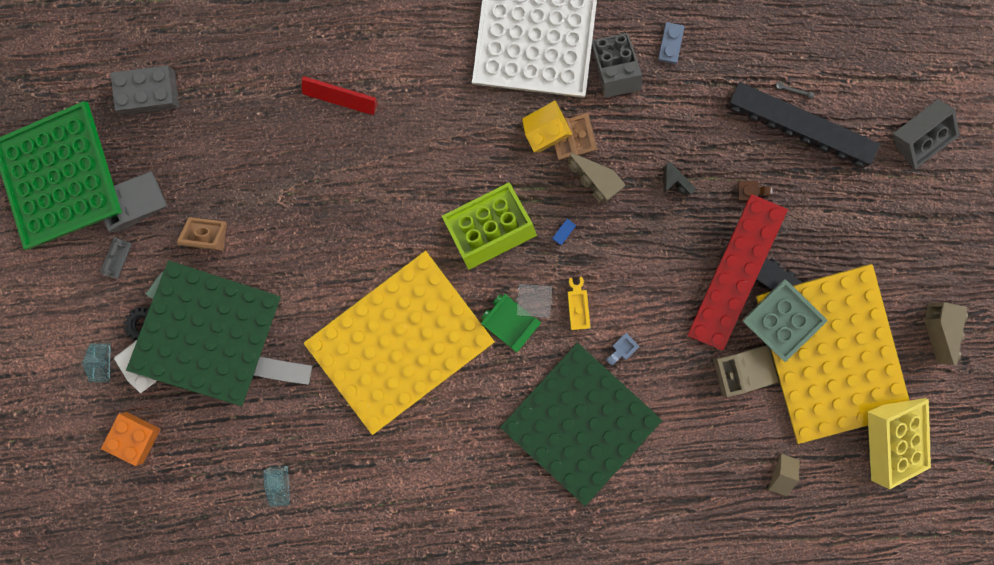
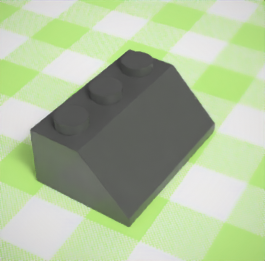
M940 100L929 105L893 133L897 149L913 169H917L960 136L955 109Z

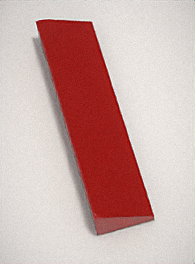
M305 76L302 77L303 95L370 115L375 114L378 104L375 97Z

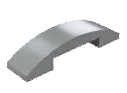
M260 357L254 376L309 385L313 366Z

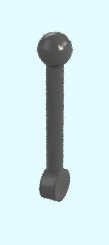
M778 82L775 85L777 90H788L807 96L808 99L814 97L813 92L791 88L783 85L782 82Z

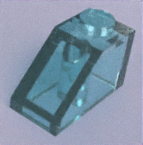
M288 466L268 467L263 470L264 489L270 507L290 505Z

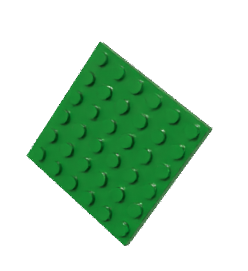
M82 101L0 137V172L24 250H30L122 213L88 102Z

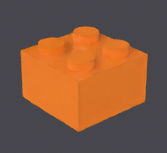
M128 412L119 413L101 449L134 466H138L144 463L160 428Z

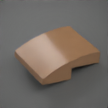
M585 113L572 118H565L573 135L555 144L558 160L569 158L572 153L583 155L597 151L589 114Z

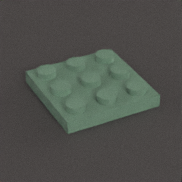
M783 279L742 319L784 362L828 321L786 279Z

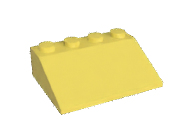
M922 398L886 404L868 411L871 481L891 489L931 468L929 399Z

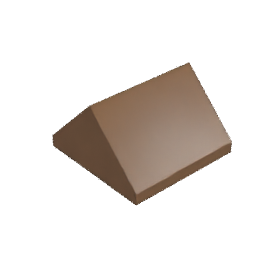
M189 217L177 240V244L185 247L223 251L227 223L224 221Z

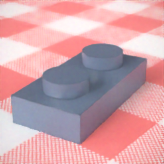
M666 22L658 61L677 64L685 26Z

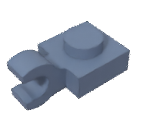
M625 333L612 345L615 351L606 358V361L613 365L620 357L627 360L640 346Z

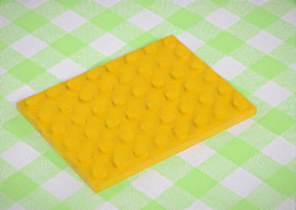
M425 251L305 341L304 345L373 435L495 341Z
M873 264L793 285L828 320L786 362L771 349L798 444L868 426V411L881 405L910 401ZM770 292L756 296L758 304Z

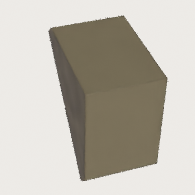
M780 453L768 490L788 496L799 482L800 460Z

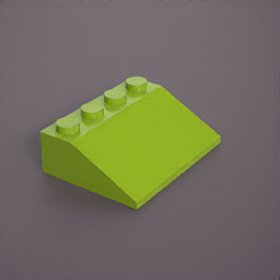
M510 182L442 216L468 270L537 236L533 223Z

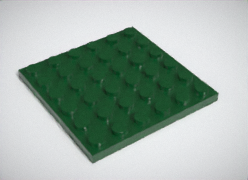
M168 260L126 371L243 407L281 297Z
M577 342L500 428L586 506L663 420Z

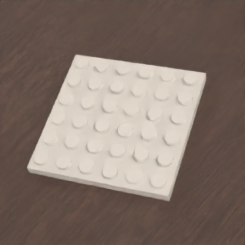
M482 0L472 84L585 98L597 0Z

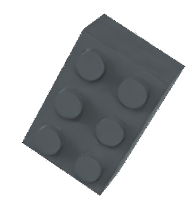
M168 65L111 73L116 112L122 115L179 108L175 71Z

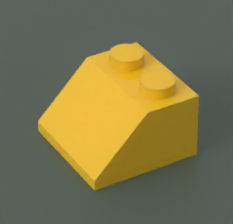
M556 101L522 118L525 135L533 152L540 153L573 135Z

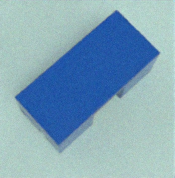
M566 219L552 240L561 246L576 225L569 219Z

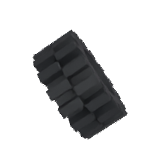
M135 308V310L129 311V315L125 316L127 320L123 321V324L126 327L123 329L128 332L126 335L131 337V340H138L140 331L137 329L136 323L138 319L146 318L150 308Z

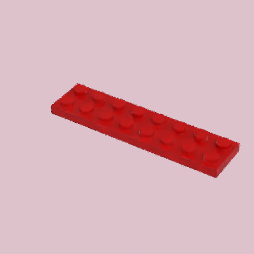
M750 194L687 336L722 351L724 350L786 216L787 208Z

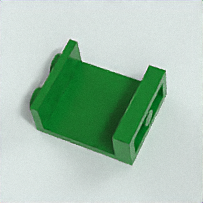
M504 294L503 297L499 295L493 302L495 307L491 312L487 310L481 317L483 320L481 324L515 352H518L541 322L509 298L508 295Z

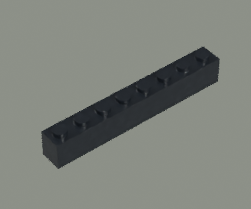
M739 82L734 87L726 106L733 113L747 115V118L751 121L765 123V126L769 129H778L783 131L782 133L785 136L799 138L803 144L815 145L818 147V150L825 153L831 152L840 160H849L858 168L871 165L880 146V143L742 82Z

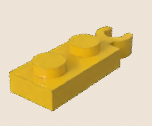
M579 277L580 283L578 285H574L573 279L569 278V285L573 289V291L567 292L571 330L590 328L587 290H581L584 283L583 277Z

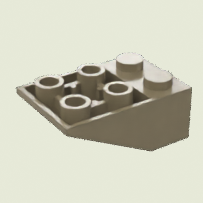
M574 153L570 154L568 167L574 174L577 172L580 175L581 183L594 192L592 196L598 203L602 202L604 205L625 187L624 182L614 170Z
M945 302L928 303L925 325L938 364L957 365V362L960 360V345L965 335L963 331L964 323L968 319L967 307Z
M768 345L713 358L721 393L724 397L747 393L778 383Z

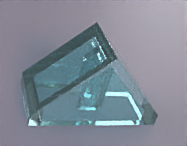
M91 343L82 362L89 382H110L111 344Z

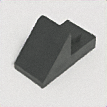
M671 162L664 166L663 193L674 184L677 185L676 189L678 192L687 197L696 190Z

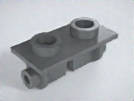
M114 237L100 272L103 275L118 279L132 243Z

